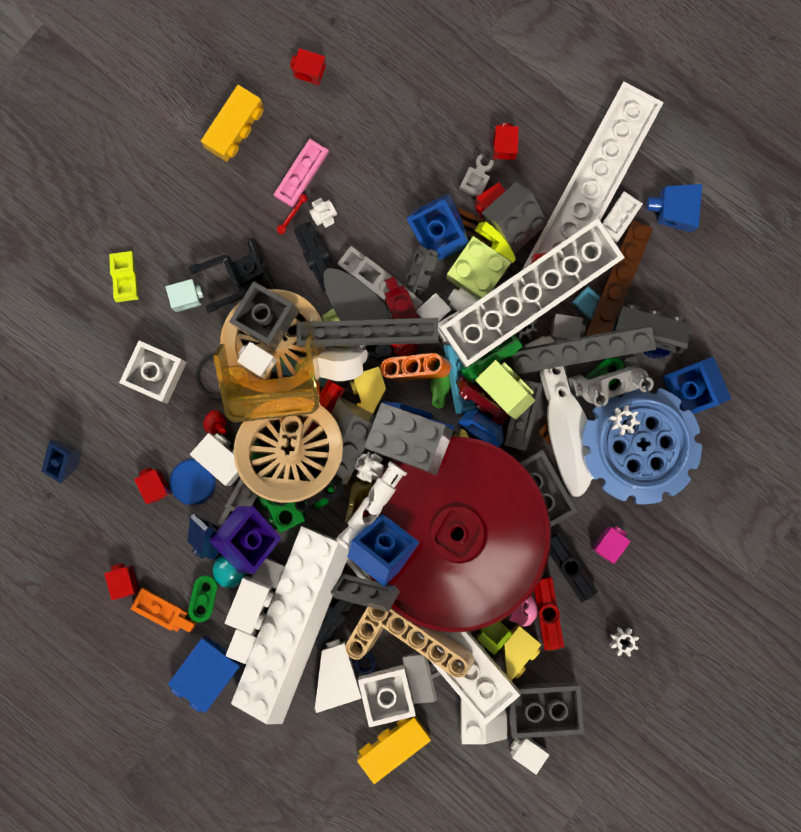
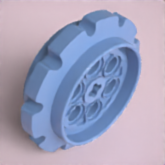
M636 389L621 394L620 398L616 396L609 398L605 406L601 404V407L595 406L592 409V412L595 414V420H588L584 424L581 445L586 446L589 450L588 454L583 456L586 470L593 480L601 478L603 480L601 489L615 499L626 501L629 496H632L635 504L661 502L664 492L668 496H674L684 489L691 481V478L688 476V470L697 469L699 466L702 445L694 440L695 435L700 433L698 423L691 410L682 411L679 407L681 400L664 389H658L654 394L650 393L647 389V392ZM629 406L630 412H638L635 418L640 424L632 427L634 433L630 434L625 431V434L620 436V430H611V427L614 425L613 421H610L608 418L616 415L614 412L615 408H619L623 412V408ZM622 417V420L620 421L621 425L623 424L624 420H628L627 417ZM648 417L652 418L655 422L653 430L648 429L645 422ZM662 436L666 437L669 441L666 449L660 445V438ZM615 441H619L623 445V450L620 454L616 453L613 449ZM645 442V447H637V443ZM653 457L657 458L660 462L657 470H654L650 465ZM629 460H633L637 464V468L633 473L627 468Z

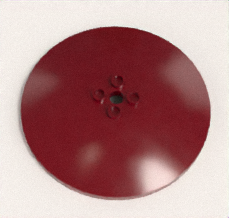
M451 437L437 476L394 460L393 462L403 468L407 475L402 476L395 487L396 491L386 505L382 507L378 517L384 514L419 541V544L399 573L387 583L388 585L396 586L400 591L391 607L403 617L420 626L443 632L478 630L491 626L515 612L537 587L547 565L551 546L549 511L545 498L533 476L517 459L506 451L490 443L468 437ZM365 509L362 517H368L371 514ZM458 527L464 531V537L460 541H456L453 537V531ZM370 576V578H371L372 581L378 582V581H376L373 577Z

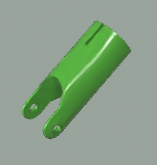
M440 361L435 364V370L440 367ZM449 374L443 378L431 379L430 382L433 394L432 404L438 409L443 408L446 403V396L451 387Z

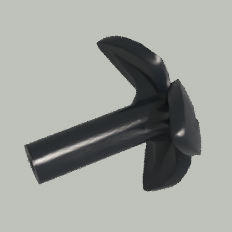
M377 345L375 352L366 349L368 355L378 361L381 358L385 360L398 357L397 355H392L390 345Z

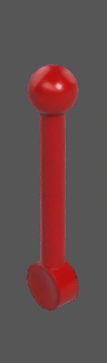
M301 194L299 196L298 203L282 225L277 227L279 234L283 235L286 233L287 225L302 203L308 200L307 195Z

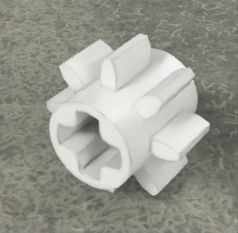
M319 198L312 202L313 209L309 212L317 226L323 224L326 228L335 223L333 217L337 215V212L330 200L323 202L322 198Z
M625 406L623 412L619 408H615L614 412L616 415L608 418L610 421H613L614 426L611 427V430H620V436L625 434L626 429L630 434L634 433L632 427L640 424L635 418L638 412H630L629 406ZM622 417L628 418L625 425L620 424Z
M370 452L367 455H360L355 462V469L359 471L356 476L370 483L372 480H377L384 471V466L380 464L383 458Z
M617 627L618 632L615 635H609L613 638V643L609 647H617L616 654L618 656L625 652L630 657V651L639 649L635 646V641L639 637L630 636L632 633L630 628L623 632L621 628ZM621 638L626 639L628 641V644L622 645L620 643Z

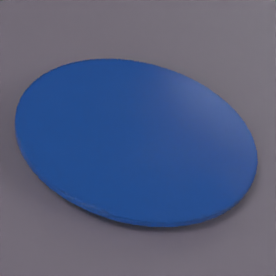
M188 459L179 463L173 469L170 476V488L173 495L185 504L196 505L203 503L212 495L215 489V476L195 459Z

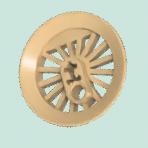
M269 289L293 303L299 310L276 350L248 335L241 334L242 331L236 329L229 322L241 301L232 309L225 320L221 332L220 347L225 366L240 384L255 392L280 394L300 387L314 375L318 369L317 357L326 347L307 348L295 345L297 344V334L291 336L289 335V330L297 326V322H300L297 320L300 315L306 320L305 322L322 321L316 309L300 295L286 290ZM241 340L259 343L256 346L278 360L276 368L279 381H270L272 370L264 380L237 362L239 359L238 354L244 346ZM289 350L308 353L311 355L308 361L306 362ZM285 353L304 367L296 373ZM280 357L293 375L287 379H284Z
M294 396L270 400L253 410L241 424L234 443L235 466L242 481L258 496L279 503L298 502L316 495L333 479L343 455L342 435L333 416L320 404L306 398ZM299 417L306 418L304 424H302ZM277 420L280 421V433L275 430L271 423ZM313 422L319 425V427L304 437ZM293 425H298V426H299V427H298V430H297L296 432H294V433H289V432H288V430H289V428H290L291 426H293ZM268 427L278 442L261 434V432ZM323 432H325L328 437L326 439L310 443ZM258 438L275 448L254 445ZM329 445V453L311 451ZM253 453L272 454L253 460ZM308 458L328 460L325 467ZM272 462L256 474L254 467ZM303 463L320 471L319 476L314 479ZM296 464L310 481L300 480ZM291 468L295 480H290ZM276 469V471H275V473L273 474L272 478L266 477L267 475H269L272 471H274V470ZM284 472V478L280 479L282 473Z

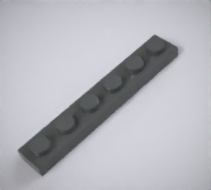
M438 318L297 322L298 347L439 343Z
M650 324L521 348L512 356L516 374H523L656 350L657 346L653 326Z

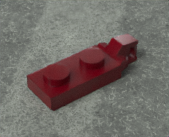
M395 277L384 280L389 291L384 293L385 302L392 318H418L404 285L399 287Z
M460 376L456 381L460 390L458 393L467 401L473 400L482 412H490L493 421L503 425L510 415L489 394L472 382H469L465 377Z

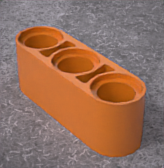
M430 353L387 358L382 362L380 370L384 377L396 382L437 379L446 377L450 373L451 363L448 359L438 354ZM440 361V367L435 370V364ZM418 363V369L413 373V367ZM397 365V371L392 374L393 368Z

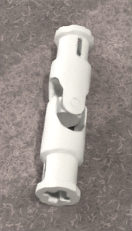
M389 461V467L381 478L376 480L368 497L363 500L349 520V526L343 535L336 539L344 548L349 550L352 540L376 520L382 511V507L386 505L396 491L395 487L402 476L407 475V472L394 462ZM365 509L371 514L368 517H362Z

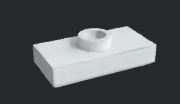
M626 192L622 193L602 223L612 240L616 243L643 205V203Z

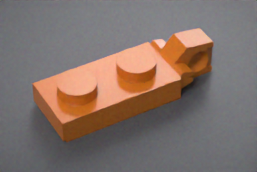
M144 587L140 589L130 608L170 631L178 632L182 628L190 633L197 624L186 617L188 612Z

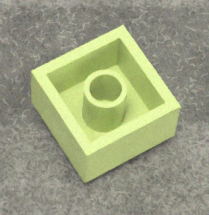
M473 236L447 273L446 280L458 288H464L480 300L494 290L509 268L511 261Z
M495 360L476 381L507 414L516 420L536 401L531 396L534 392L521 378L518 381L515 380L518 375L505 362L500 365Z

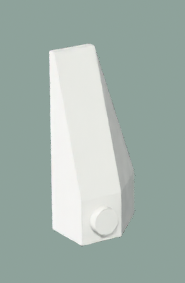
M460 697L461 743L489 744L507 739V714L505 709L488 724L484 725Z

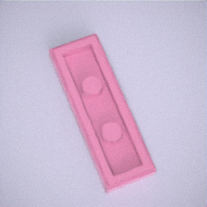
M309 138L273 194L274 197L294 208L299 200V196L303 194L327 157L329 150Z

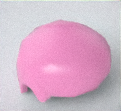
M532 595L511 614L510 621L518 623L521 627L532 624L538 613L537 605Z

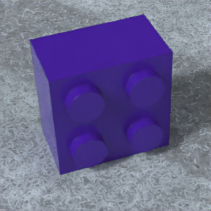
M237 506L209 541L238 573L254 574L281 540V537L254 506Z

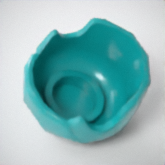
M223 555L214 562L212 573L215 581L221 587H237L241 584L242 579L249 575V573H238Z

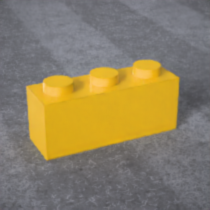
M237 85L202 138L201 143L204 148L228 162L230 157L233 158L239 150L238 145L241 140L246 139L250 134L253 122L259 120L263 114L264 106L261 99L240 85Z
M416 716L398 720L396 722L397 726L391 731L387 728L378 735L377 738L379 740L372 745L367 743L358 751L360 754L357 757V762L373 784L377 783L431 741L430 734Z

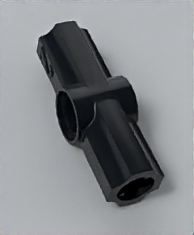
M303 223L294 229V233L303 249V256L310 270L313 271L322 292H326L323 274L326 269L333 268L330 263L332 261L324 244H321L312 223Z
M560 532L552 535L549 555L579 601L582 603L589 600L598 592ZM573 561L575 563V570L567 574L565 564Z
M334 597L331 599L314 642L315 646L319 648L324 646L334 630L338 629L348 616L349 609L354 603Z

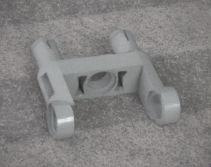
M635 356L624 360L626 368L587 380L581 374L569 377V385L575 397L581 395L587 402L594 403L597 407H601V404L605 406L609 398L636 389H640L642 392H647L646 389L650 391L654 386V382L648 377L647 372L640 367ZM615 378L619 379V386L615 390H610L608 388L609 382Z

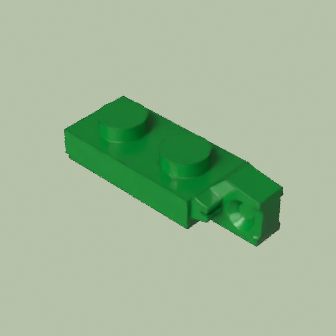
M514 334L469 366H462L460 369L464 377L470 382L478 378L495 360L500 362L506 357L513 356L523 346Z

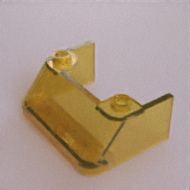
M313 333L308 334L305 343L307 357L297 361L295 366L296 376L250 381L249 372L246 368L240 365H228L225 344L219 345L213 357L224 412L230 421L246 422L314 413L319 408V365Z

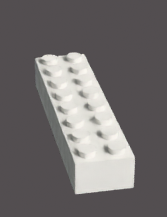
M597 218L438 329L464 367H467L625 257Z
M301 526L231 702L235 707L265 724H283L333 597L331 591L340 579L349 550L339 544L336 539Z

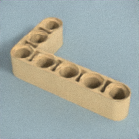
M367 607L345 646L347 655L350 658L360 659L372 649L382 630L386 629L456 678L464 677L474 664V656L468 649L441 631L425 628L408 620L392 607L388 612ZM397 618L402 619L405 626L401 625ZM367 623L373 626L374 631L368 628ZM417 631L424 635V639L418 636ZM357 642L362 645L363 649L358 647ZM437 645L441 646L445 653L440 652L437 649ZM457 659L461 660L465 667L460 666L457 663Z

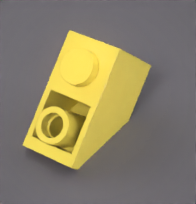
M379 367L363 371L361 376L350 382L354 395L359 394L361 403H357V406L372 414L377 410L386 392Z
M518 624L511 630L513 634L503 645L505 674L511 681L514 677L518 679L525 671L524 665L528 660H534L541 651L539 649L541 644Z

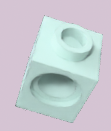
M193 279L166 286L171 308L175 312L202 305L201 298H204L202 287L200 284L197 285Z

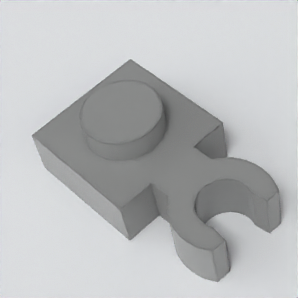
M481 154L476 159V169L469 167L459 188L475 197L483 193L490 179V176L485 173L489 172L493 166V160H490L487 166H483L481 164L483 155Z

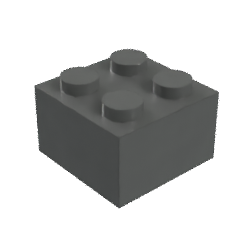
M516 182L482 212L487 223L502 235L514 254L548 224L533 193Z
M253 281L229 322L236 329L276 350L299 310L290 301Z

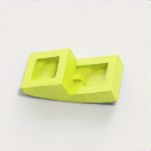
M479 223L474 231L492 243L490 248L511 261V263H514L516 260L514 253L502 235L489 223Z
M133 252L109 254L115 302L138 300V285Z

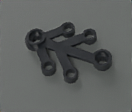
M321 459L318 464L325 467L324 459ZM271 462L255 467L256 474L271 464ZM296 464L300 480L310 481ZM276 469L266 477L271 478L275 473ZM284 472L282 473L280 479L284 478ZM291 472L290 480H295L294 475ZM333 477L330 483L316 495L302 500L306 501V508H299V504L302 501L295 502L296 509L301 513L309 511L311 505L324 498L328 500L338 499L344 490L343 483L337 477ZM330 485L336 486V490L333 493L328 492ZM274 502L276 505L280 507H283L287 504Z

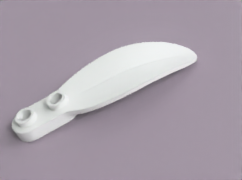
M564 367L554 368L556 375L552 372V368L540 370L545 395L549 402L547 420L555 458L566 489L572 496L579 497L585 493L592 480L583 462V456L587 455L589 450L586 446L581 445L583 427L588 420L580 404L570 392ZM559 390L562 392V397L558 393Z

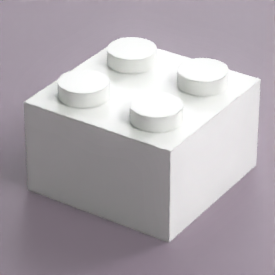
M138 341L119 383L168 404L187 362Z
M208 433L190 455L225 486H233L240 476L235 466L234 450L229 447L231 442L218 433L216 435Z
M251 575L242 579L224 623L249 634L262 627L266 617V613H264L265 608L269 607L275 594L273 587L252 579Z
M404 665L359 675L358 683L369 727L416 716Z

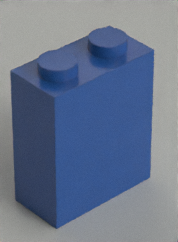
M204 636L167 685L171 687L173 694L190 701L189 705L194 710L206 713L243 663L226 657L227 651L208 636Z

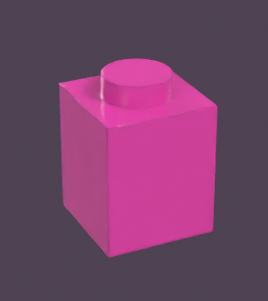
M616 526L614 529L607 527L591 549L609 563L615 564L631 541L625 538L627 533Z

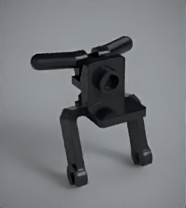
M250 238L247 241L251 254L235 262L232 261L229 255L224 254L201 264L198 263L188 267L190 274L193 275L224 263L233 285L237 286L239 293L206 305L207 313H212L220 307L243 299L245 295L244 284L249 281L255 282L257 281L256 278L261 277L268 290L277 289L267 268H263L261 265L264 261L255 239Z

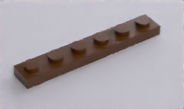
M632 220L629 224L619 249L625 258L612 266L584 337L612 332L653 228L635 220Z

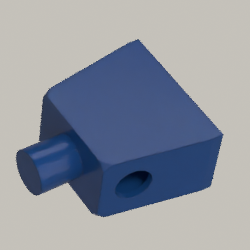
M702 184L666 186L660 192V198L648 197L646 210L658 212L659 224L687 232H694L699 227Z

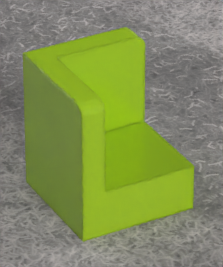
M499 621L491 626L482 628L475 637L495 655L513 633Z

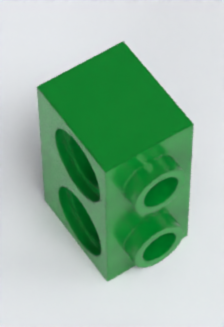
M259 497L263 508H268L272 517L269 518L273 529H278L279 533L307 521L304 513L296 509L295 502L287 503L285 506L280 507L273 501ZM285 510L291 512L293 517L289 524L281 521V513Z

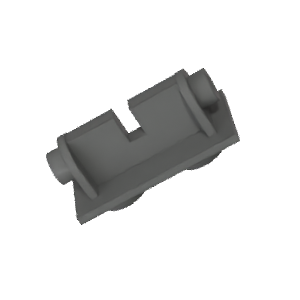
M419 245L418 250L414 253L411 270L405 277V287L413 294L417 293L419 295H422L423 291L426 292L431 279L430 275L424 274L425 270L433 272L439 258L437 251L428 250L422 245Z

